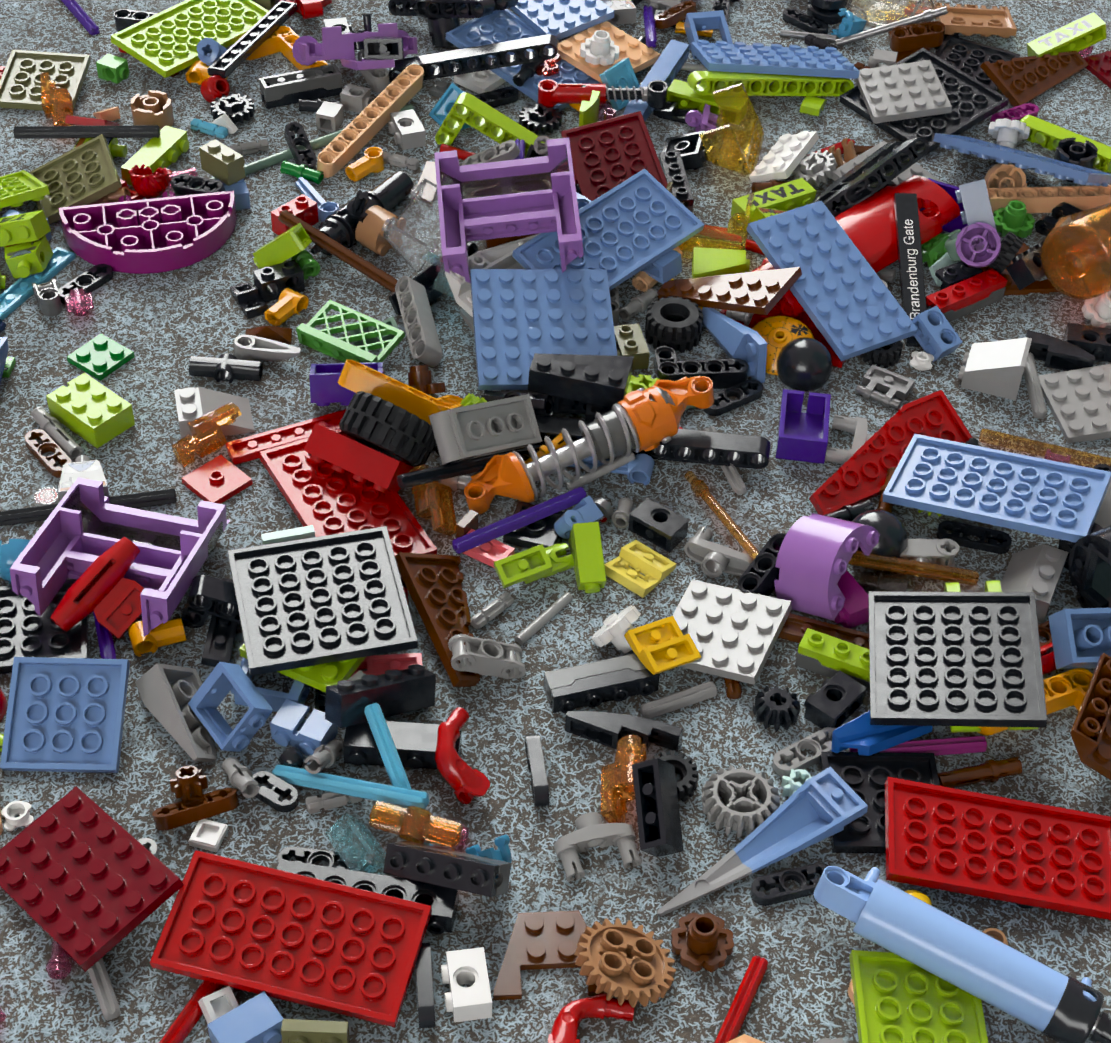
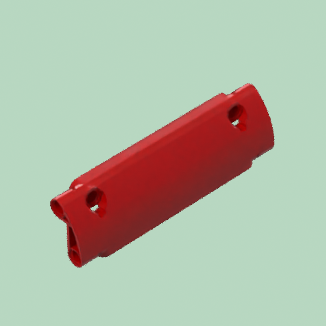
M913 175L896 186L883 188L834 218L877 273L898 260L893 198L895 193L917 194L921 245L943 231L942 226L960 215L959 205L938 184L925 177ZM765 258L761 266L751 272L773 270L774 267ZM790 289L779 300L784 316L795 318L805 311Z

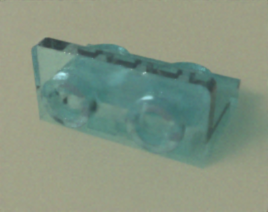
M345 813L326 831V837L349 870L363 872L367 867H376L384 871L386 852L363 821Z

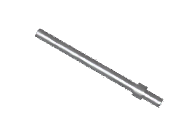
M947 7L932 11L931 9L923 11L924 13L836 39L837 47L883 34L892 31L897 26L934 20L933 18L948 14Z

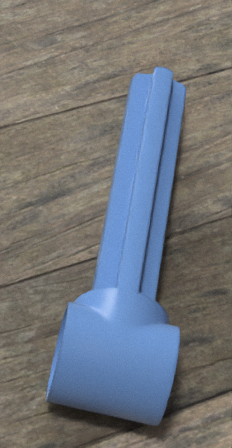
M299 177L298 181L295 182L296 187L302 194L317 202L318 218L321 222L339 209L337 203L325 202L303 177Z
M647 454L635 455V460L611 471V473L627 475V479L633 484L637 482L643 483L646 486L650 482L655 462ZM592 456L582 460L587 467L593 468ZM597 460V467L604 464L601 461Z

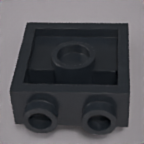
M705 131L666 138L662 152L679 151L685 170H696L703 167L704 162L709 160L707 150L712 149L710 138H707Z

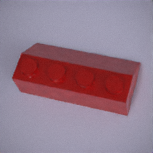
M315 423L304 448V451L311 454L310 459L323 465L325 461L332 463L331 469L345 474L347 470L353 473L351 478L365 484L367 480L374 483L372 488L385 494L388 490L397 493L401 489L398 486V475L418 470Z

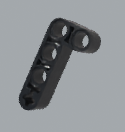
M662 346L655 350L654 374L655 378H660V380L677 381L684 377L706 376L712 380L713 389H727L747 380L748 364L742 359L677 361L674 349Z
M207 575L194 577L185 598L181 615L182 623L190 628H200L205 624L208 614L240 623L233 583Z

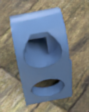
M589 495L583 498L572 510H567L555 522L554 529L560 537L569 539L573 524L598 522L604 515Z

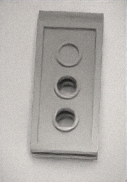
M529 394L452 408L429 416L442 465L525 448L528 444L532 445L542 442Z

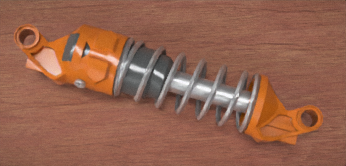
M706 376L684 377L677 381L657 380L652 387L645 390L640 388L626 394L623 400L613 404L612 411L603 415L596 412L592 423L585 425L583 421L579 420L578 426L583 438L573 442L568 431L562 428L561 433L566 446L555 450L551 439L545 436L544 441L549 454L538 458L533 446L528 444L527 449L533 461L527 464L520 454L515 451L505 455H494L483 471L471 476V481L464 488L469 511L473 510L479 514L485 513L490 508L495 495L517 499L530 504L536 501L538 497L542 498L545 496V480L551 487L559 490L563 485V474L575 482L579 480L580 466L585 471L593 474L597 470V460L610 466L613 464L614 458L618 456L629 457L631 450L636 453L642 450L651 451L657 448L660 442H669L671 437L678 433L681 417L688 405L700 409H706L713 405L714 389L712 380ZM592 456L593 468L587 467L582 460ZM574 463L576 469L575 477L565 469ZM558 472L559 484L556 485L549 478V475ZM538 480L541 482V493L537 491L535 482Z

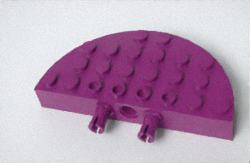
M166 191L162 194V198L132 201V198L126 195V201H124V196H121L118 202L62 207L58 209L66 243L79 257L93 265H110L112 271L149 274L190 266L219 250L230 238L236 225L234 191L176 196L174 192L169 191L170 197H168Z

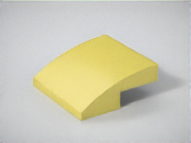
M637 540L622 547L617 558L604 564L607 577L642 598L663 581L677 565Z

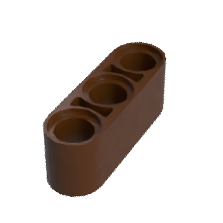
M939 21L894 27L891 32L889 47L895 52L938 47L943 43L945 25Z

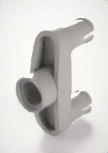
M834 414L832 429L853 433L854 440L852 449L849 448V450L827 446L825 462L843 465L873 436L872 434H867V418L858 416L852 418Z
M705 526L699 527L696 534L689 538L684 546L686 555L693 561L701 564L703 573L712 578L719 577L723 572L742 576L756 555L761 551L760 546L757 544L751 549L752 542H748L745 545L742 553L710 542L709 540L712 539L713 532L710 528H707L703 533Z
M589 812L579 816L575 820L577 830L562 836L554 843L557 858L562 861L568 882L574 881V875L576 880L582 879L585 876L578 853L589 851V848L600 846V848L612 845L618 847L624 869L631 868L630 863L634 867L642 863L634 842L636 836L633 827L627 823L603 824L600 814L597 812Z

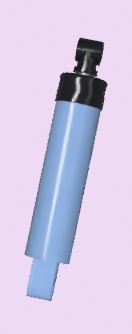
M828 866L824 869L814 890V898L822 906L856 923L853 932L1036 1028L1043 1035L1059 1043H1085L1088 1036L1089 1041L1093 1043L1097 1041L1100 1043H1111V1019L1108 1018L1109 1014L1103 1011L1100 1013L1104 995L1092 988V980L1090 978L1084 977L1082 981H1079L1044 965L879 879L880 870L876 867L871 868L864 880L837 866Z

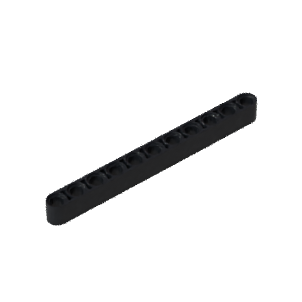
M535 415L542 442L532 444V446L546 445L544 441L545 436H548L552 441L561 433L562 428L568 431L573 442L583 438L578 426L579 420L583 421L585 425L593 421ZM678 429V433L672 436L669 442H660L659 446L651 451L632 452L634 455L647 454L653 459L720 466H731V463L735 467L762 469L769 463L771 445L768 439L761 436Z

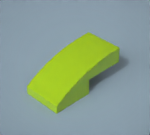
M806 96L800 106V112L819 116L825 107L827 99Z

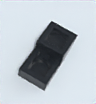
M667 101L665 107L655 108L653 114L662 119L687 124L685 117L688 111H698V109L679 108L678 101Z
M251 281L229 287L233 298L247 319L264 315V312L268 310V305L260 298L258 288Z

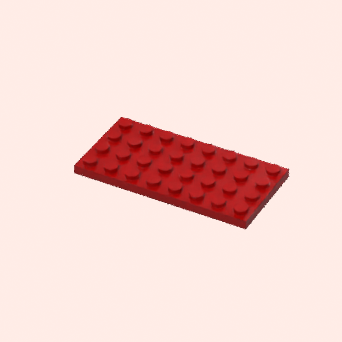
M340 429L333 430V431H336V432H338V433H340V434H342V435H344V436L349 437L347 434L343 433ZM309 438L259 452L260 461L303 527L313 525L315 537L387 526L394 556L398 552L437 554V548L398 493L388 490L385 494L372 488L374 483L367 480L365 484L351 478L353 473L347 470L345 474L331 469L332 463L325 461L323 465L310 459L311 454L304 451Z
M887 777L885 782L886 880L1111 920V816Z
M195 850L182 881L184 885L178 891L150 960L152 968L257 994L265 991L269 997L396 1028L430 920L432 906Z

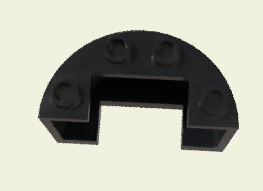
M1111 525L1082 537L1074 544L1069 556L1070 581L1072 586H1077L1081 596L1077 600L1082 608H1111Z

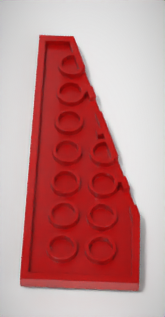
M942 389L903 405L893 417L811 495L809 500L819 515L830 514L841 510L845 505L850 504L852 506L879 495L880 488L884 486L888 469L891 467L897 468L914 434L960 443L973 438Z

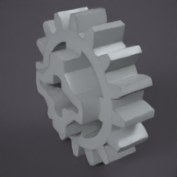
M821 149L817 153L810 151V155H806L792 174L795 180L803 178L811 186L816 185L818 187L820 182L827 183V178H833L832 171L837 170L838 164L833 153L829 154L828 150L823 153Z

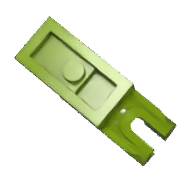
M566 543L554 544L546 548L541 544L495 561L493 566L503 588H507L522 581L528 584L574 568V559L572 554L565 556L567 554L566 549L569 548Z

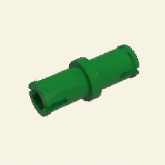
M286 160L281 164V173L297 177V180L299 177H303L307 181L320 184L324 178V172L310 169L304 164L297 165Z

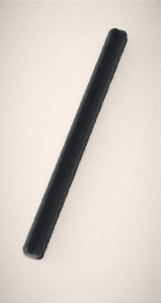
M158 125L15 126L13 134L16 139L95 138L101 134L105 138H159L160 127Z
M540 445L533 446L536 453L539 451ZM527 447L408 472L397 476L398 486L403 489L483 471L494 455H505L515 451L520 454L524 461L531 456Z
M173 488L109 497V504L130 508L171 504L177 501L176 491ZM76 501L67 502L63 507L81 511L82 515H87L76 504ZM58 504L0 511V526L44 521Z

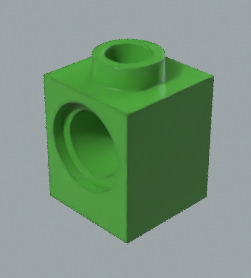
M106 54L96 62L98 78L111 80V82L118 84L129 76L127 59Z

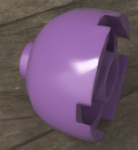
M982 222L964 227L958 234L955 243L957 254L961 261L975 268L986 267L993 263L1001 250V239L996 229Z

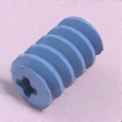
M204 38L196 46L199 59L208 66H211L228 50L212 38Z

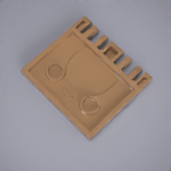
M942 3L933 4V10L947 7L948 14L936 17L937 21L945 25L944 34L961 33L966 36L980 34L984 37L999 35L1002 38L1016 36L1017 28L1008 7L999 6L998 9L997 6H992L991 9H987L985 5H981L978 8L977 5L964 4L963 7L960 4H956L955 7H950L949 3H945L944 6Z

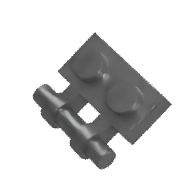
M872 364L862 379V384L867 387L858 384L855 393L862 395V398L868 401L872 399L882 403L883 407H892L899 410L902 401L898 399L905 400L914 388L915 381Z

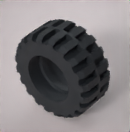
M364 391L354 394L339 423L340 430L349 437L418 470L425 466L436 445L432 426L428 422L389 401Z

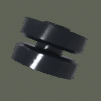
M809 0L807 14L828 25L838 24L845 17L839 16L838 12H841L839 9H847L849 0Z

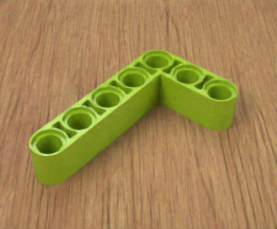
M464 92L458 96L436 133L435 141L439 145L443 143L451 145L464 123L499 144L508 140H524L526 157L530 145H534L538 135L475 96Z

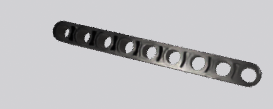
M552 34L398 59L394 60L395 67L389 68V81L392 82L399 75L394 71L402 72L407 66L412 64L423 67L424 81L551 60L558 53V39ZM550 45L553 48L550 49L546 48L545 46ZM526 49H533L534 51L529 52ZM507 52H513V53H515V54H514V55H510V54H508ZM488 55H494L495 58H490ZM470 58H474V59H476L477 61H471V60H469V59H470ZM451 61H455V62H457L458 64H452V63H450V62H451Z

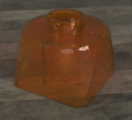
M1111 203L1060 218L1043 243L1041 263L1044 273L1051 285L1067 297L1086 300L1111 291Z

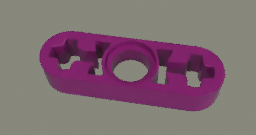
M1025 103L993 114L990 122L1004 118L1011 121H1020L1026 115L1037 117L1039 108L1035 104Z

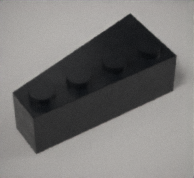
M534 353L529 369L527 391L612 408L613 404L623 400L627 393L634 356Z

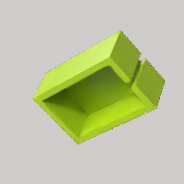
M85 372L67 383L68 387L63 385L46 395L50 416L55 417L60 423L97 449L135 425L132 404Z

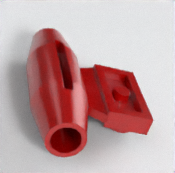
M123 537L101 554L67 590L50 619L67 632L94 611L98 623L120 640L129 627L142 615L140 594L144 588L135 580L123 578L138 556L140 549L128 538Z

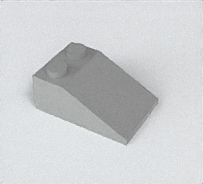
M201 387L174 390L181 441L255 432L248 398Z

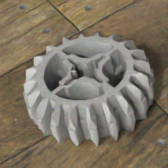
M742 764L739 769H735L732 765H730L728 771L720 768L717 774H711L709 781H706L701 797L703 814H707L708 823L715 822L716 831L724 826L726 827L725 832L727 836L732 830L737 831L738 838L742 836L743 831H746L747 835H749L780 807L778 788L774 787L773 779H766L765 771L757 774L754 767L751 770H746ZM755 794L761 799L763 805L758 802V798L754 796ZM719 795L724 798V802L728 804L727 806L720 801Z

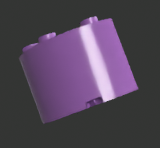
M814 513L809 517H801L787 532L777 556L775 567L780 568L779 580H774L777 598L791 601L792 610L835 620L838 612L842 610L846 599L837 583L846 572L847 565L858 547L861 548L864 555H870L873 547L879 541V532L869 525Z

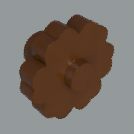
M428 365L409 366L408 386L428 395L446 392L445 382L432 383V373Z
M693 912L680 918L678 928L672 930L671 951L673 954L680 956L679 962L682 966L689 968L693 972H698L702 968L708 972H714L726 965L727 956L733 952V932L724 928L725 922L722 918L716 917L712 913L698 915Z

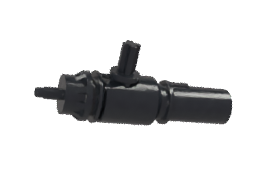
M398 171L371 191L362 192L359 190L353 199L321 222L318 230L347 249L351 248L358 242L355 239V231L358 222L363 223L368 215L365 213L366 210L375 205L387 211L392 210L414 192L412 179L406 173ZM316 244L311 248V253L314 255L319 252L328 256L332 255Z

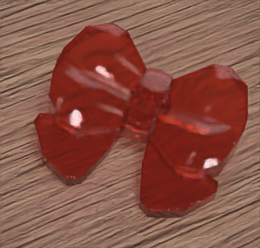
M557 53L555 58L545 60L543 63L545 65L540 66L536 70V75L553 76L558 74L560 68L556 63L561 61V55Z

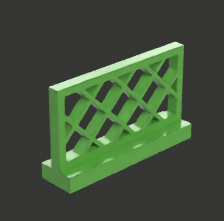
M329 300L307 324L301 323L296 328L299 343L344 363L346 360H353L359 363L383 362L405 337L404 331L332 300ZM331 309L340 312L337 315L326 316ZM351 318L358 320L356 323L346 325L344 320ZM342 321L341 326L329 328L328 323ZM326 324V329L317 330L314 328L316 325ZM373 326L377 328L376 331L366 333L363 331L365 327ZM360 329L361 334L347 335V331ZM340 332L345 334V337L341 338L331 336V334ZM391 334L395 336L391 340H382V336ZM379 337L380 342L366 344L365 339ZM363 340L364 343L361 346L350 344V342ZM382 348V351L378 356L368 352L370 350Z

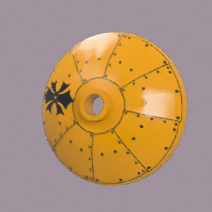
M788 316L766 318L752 328L767 342L766 373L778 375L776 367L777 358L781 349L787 343L802 337L814 339L812 332L803 322Z

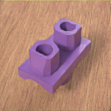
M705 104L703 114L697 110L688 111L685 121L689 126L695 127V132L705 131L707 138H712L716 131L715 125L718 115L711 113V106Z

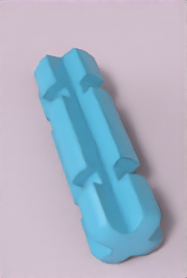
M196 118L190 123L191 129L195 131L200 130L202 133L211 136L216 135V137L221 139L226 138L228 135L226 127L206 121L202 123V120Z

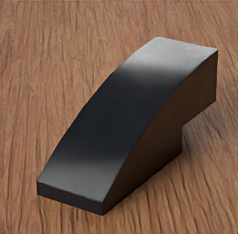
M1027 330L1025 338H1032L1029 353L1033 354L1034 359L1044 361V367L1064 371L1093 367L1095 356L1059 338Z

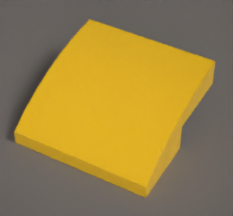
M673 616L628 630L624 635L635 655L653 675L701 658L689 634L683 635Z

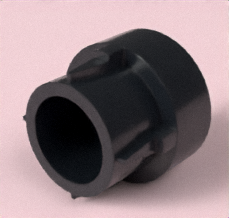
M427 18L432 45H435V47L454 46L446 40V33L461 25L460 18Z

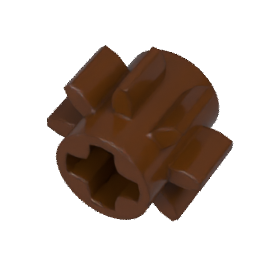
M191 765L179 768L175 772L176 778L170 779L171 792L175 793L176 799L180 798L182 801L186 799L191 800V798L196 796H203L202 789L208 788L207 777L203 775L202 769L198 770L195 766Z

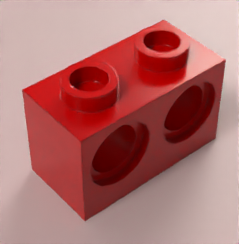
M304 194L271 211L272 231L277 235H281L290 229V227L278 219L281 211L284 210L289 211L311 226L319 222L317 202Z

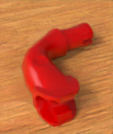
M458 707L452 711L446 722H442L438 727L435 760L439 772L455 790L454 793L457 799L467 805L474 796H484L490 787V782L482 772L472 769L455 749V742L460 737V730L469 719L468 712Z
M605 993L571 1001L558 1013L551 1033L548 1036V1043H580V1039H577V1031L583 1019L611 1017L632 1022L634 1008L631 1007L628 1000H624L622 1006L619 1005L616 998H612L610 1001L606 1000L607 994Z

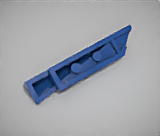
M870 711L833 731L832 752L839 753L848 748H856L859 755L870 756L930 733L933 726L870 725Z

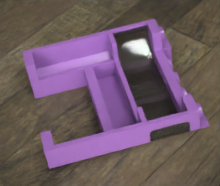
M569 138L547 140L548 156L460 166L457 150L434 153L442 258L446 272L450 273L451 270L465 277V281L470 283L468 241L557 232L562 273L566 270V266L579 256L580 259L584 256Z
M78 477L10 567L12 590L17 595L21 593L22 596L34 604L35 612L41 616L68 578L78 579L101 554L120 539L126 537L140 549L138 556L123 578L135 580L144 588L140 598L143 634L145 637L152 629L161 623L164 624L169 621L191 585L192 580L196 577L230 521L226 519V505L201 500L197 506L198 520L109 504V497L104 496L103 482Z

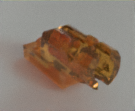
M49 72L40 73L42 108L46 118H52L53 126H74L65 123L67 115L73 116V101L70 93L66 88H56L55 80H51Z
M230 402L187 423L192 435L188 434L177 443L171 445L178 462L185 467L195 462V454L204 458L206 455L222 448L227 441L220 425L227 426L234 423L236 418L242 415L239 407Z
M429 465L416 466L410 469L409 472L427 469ZM439 481L413 486L411 491L414 495L417 516L427 520L431 519L433 531L448 536L456 534V517L451 487L441 484Z
M637 735L622 737L617 743L614 763L601 767V815L608 823H625V814L628 810L626 802L635 800L632 764L643 762L647 759L646 743L641 744V738Z

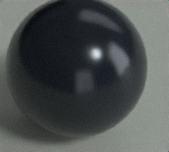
M797 338L787 343L781 349L776 363L777 373L780 380L792 389L800 391L816 390L828 381L832 372V358L828 349L821 342L813 338Z
M869 510L861 513L852 521L872 526L880 534L879 541L873 547L869 556L864 555L860 547L852 555L851 559L857 565L867 570L882 571L893 567L902 559L900 555L907 547L908 537L904 525L895 515L884 510Z

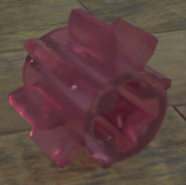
M83 288L70 290L69 297H64L68 313L73 312L76 316H85L89 313L90 309H94L91 292L86 294Z

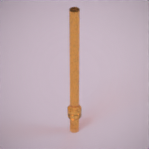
M692 471L686 472L684 477L690 483L695 495L704 500L751 559L754 560L759 554L758 549L712 496L707 484L703 480L698 479Z

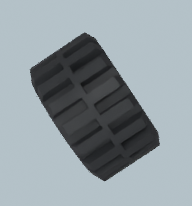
M682 297L660 298L659 301L652 302L646 311L645 339H647L649 345L653 343V348L655 349L667 346L680 353H685V349L688 351L693 350V346L697 347L701 340L703 325L701 308H698L696 303H691V300L682 299Z

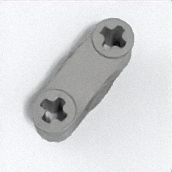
M908 539L907 547L900 555L902 559L889 569L920 572V570L921 572L950 571L955 567L956 562L954 558L959 553V545L951 539Z
M466 634L455 635L448 642L449 650L452 651L453 655L451 666L454 670L505 679L522 678L526 673L525 665L521 662L522 648L517 644L476 638Z

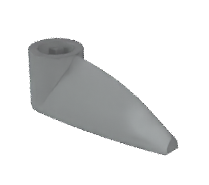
M239 335L234 339V356L238 360L280 361L299 356L301 349L298 347L252 335Z

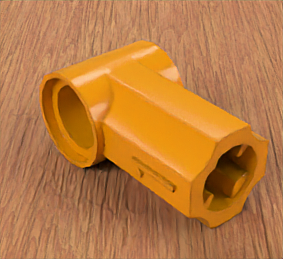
M200 60L195 61L185 75L188 83L192 82L200 85L204 79L211 77V75H208L207 70L210 66H207Z
M369 147L364 151V157L346 167L345 173L349 179L356 182L370 173L383 171L384 159L382 149L379 147Z
M286 288L281 292L278 302L264 312L265 319L274 326H280L293 314L299 315L300 311L307 309L309 299L297 291Z
M181 618L170 620L164 624L161 623L145 637L142 621L133 623L128 629L133 652L138 657L148 652L155 653L158 647L186 641Z

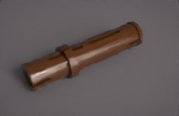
M1017 756L997 761L990 759L980 765L938 773L940 785L949 788L967 786L983 781H991L993 783L997 782L999 778L1022 774V764Z

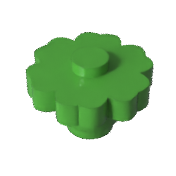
M1018 200L1010 201L1005 208H999L993 214L996 230L1001 232L1003 237L1010 231L1017 237L1026 238L1032 234L1035 219L1032 214L1026 213V205Z

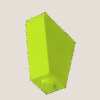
M298 223L257 249L253 253L254 263L259 269L280 264L306 249L312 240L301 223Z
M693 248L692 278L749 272L750 259H746V250Z
M599 522L575 523L572 525L568 543L570 553L574 559L578 590H585V593H597L606 584Z

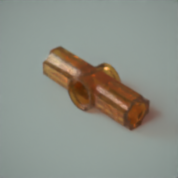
M378 800L372 807L369 821L370 827L398 834L400 838L406 841L420 844L427 842L453 850L459 845L463 828L462 823L433 816L431 812L419 807L408 806V808Z

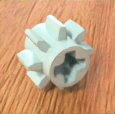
M791 769L790 777H782V796L790 797L808 779L812 778L810 773L806 769Z

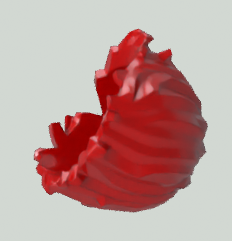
M136 164L128 172L136 192L148 199L161 196L172 180L169 175H172V171L166 167H159L153 173L148 166L145 167L142 164L139 168Z

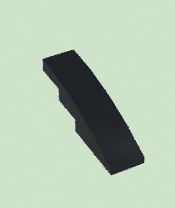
M568 711L565 719L566 732L616 750L620 742L645 751L653 743L678 752L682 744L683 728L657 720L599 711Z

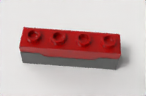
M992 268L926 296V308L928 310L938 306L948 322H951L1002 300L1007 279Z

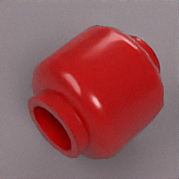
M213 75L204 79L201 83L200 91L206 101L212 102L215 101L216 97L222 98L223 94L228 96L230 85L225 78Z

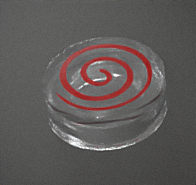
M53 487L39 489L34 494L35 505L58 504L60 502L58 490Z

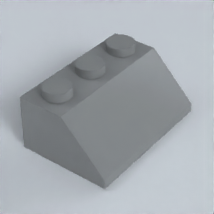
M1042 544L1013 553L1001 582L1002 592H1035L1037 621L1044 623L1069 552Z

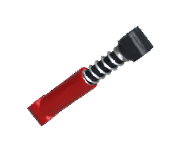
M544 79L538 83V103L548 108L556 104H581L582 100L590 101L592 90L600 91V104H606V100L609 102L610 100H615V102L617 100H622V102L624 100H629V102L631 100H636V102L642 100L643 102L646 101L650 107L657 109L663 108L667 104L668 85L662 80H653L648 86L643 88L641 86L639 88L634 86L632 88H628V86L625 88H621V86L618 88H614V86L607 88L606 84L557 83L552 79Z

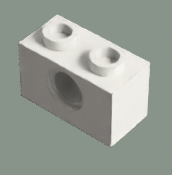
M484 947L446 952V964L441 965L442 983L449 984L450 992L444 993L446 1012H453L454 1022L492 1018V998ZM463 984L471 985L470 987H461Z

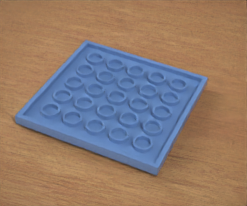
M470 269L478 390H528L529 369L534 353L617 356L607 269H566L563 273L562 269Z

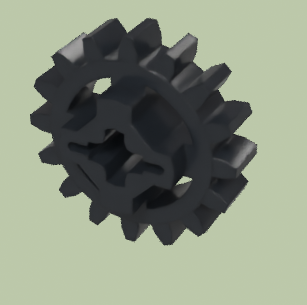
M230 93L229 96L223 94L222 98L216 97L215 101L211 102V115H213L214 120L226 113L236 125V122L243 124V120L249 121L250 117H254V103L252 99H248L247 95L241 97L239 93Z
M536 103L535 106L528 104V108L523 107L522 111L519 112V124L530 131H534L536 135L538 132H541L543 135L546 132L553 133V129L559 130V126H562V112H559V108L554 109V106L548 108L539 103Z

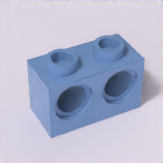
M938 306L918 314L912 320L918 328L914 337L926 353L934 356L933 362L954 352L962 344V340Z

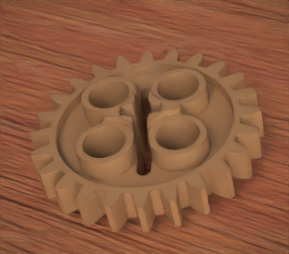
M606 918L602 925L595 921L592 928L587 926L584 934L580 936L574 953L578 956L575 965L581 966L579 975L589 976L586 985L595 984L597 986L595 993L606 992V1000L608 1001L613 996L617 997L618 1003L621 1006L624 1000H628L632 1008L635 1007L637 1001L646 1007L649 1000L656 1004L659 997L664 998L674 981L673 976L676 969L672 968L675 960L668 958L670 949H661L664 941L652 939L653 931L647 934L644 933L643 925L638 926L637 929L633 928L630 920H628L626 925H622L619 918H616L614 924Z

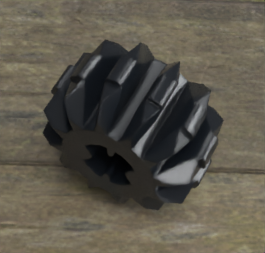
M778 685L774 689L766 686L763 692L757 693L755 703H753L752 710L753 714L756 715V723L764 722L765 729L773 725L776 732L780 726L788 730L791 724L795 725L798 721L801 706L800 702L797 701V694L789 693L788 687L782 690L779 689Z

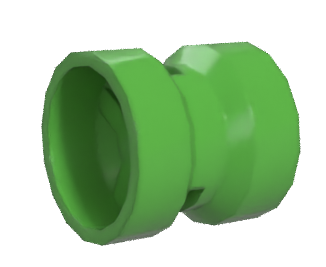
M303 250L291 258V260L295 259L303 270L304 280L308 279V276L314 277L319 274L320 265L307 250Z

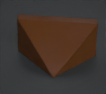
M261 326L246 329V335L262 337L288 345L292 343V328Z

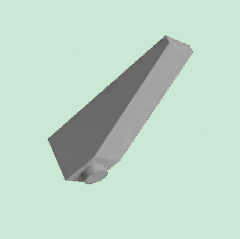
M156 663L135 682L144 705L193 761L212 762L217 760L214 739L188 705L202 685L197 670L195 668Z

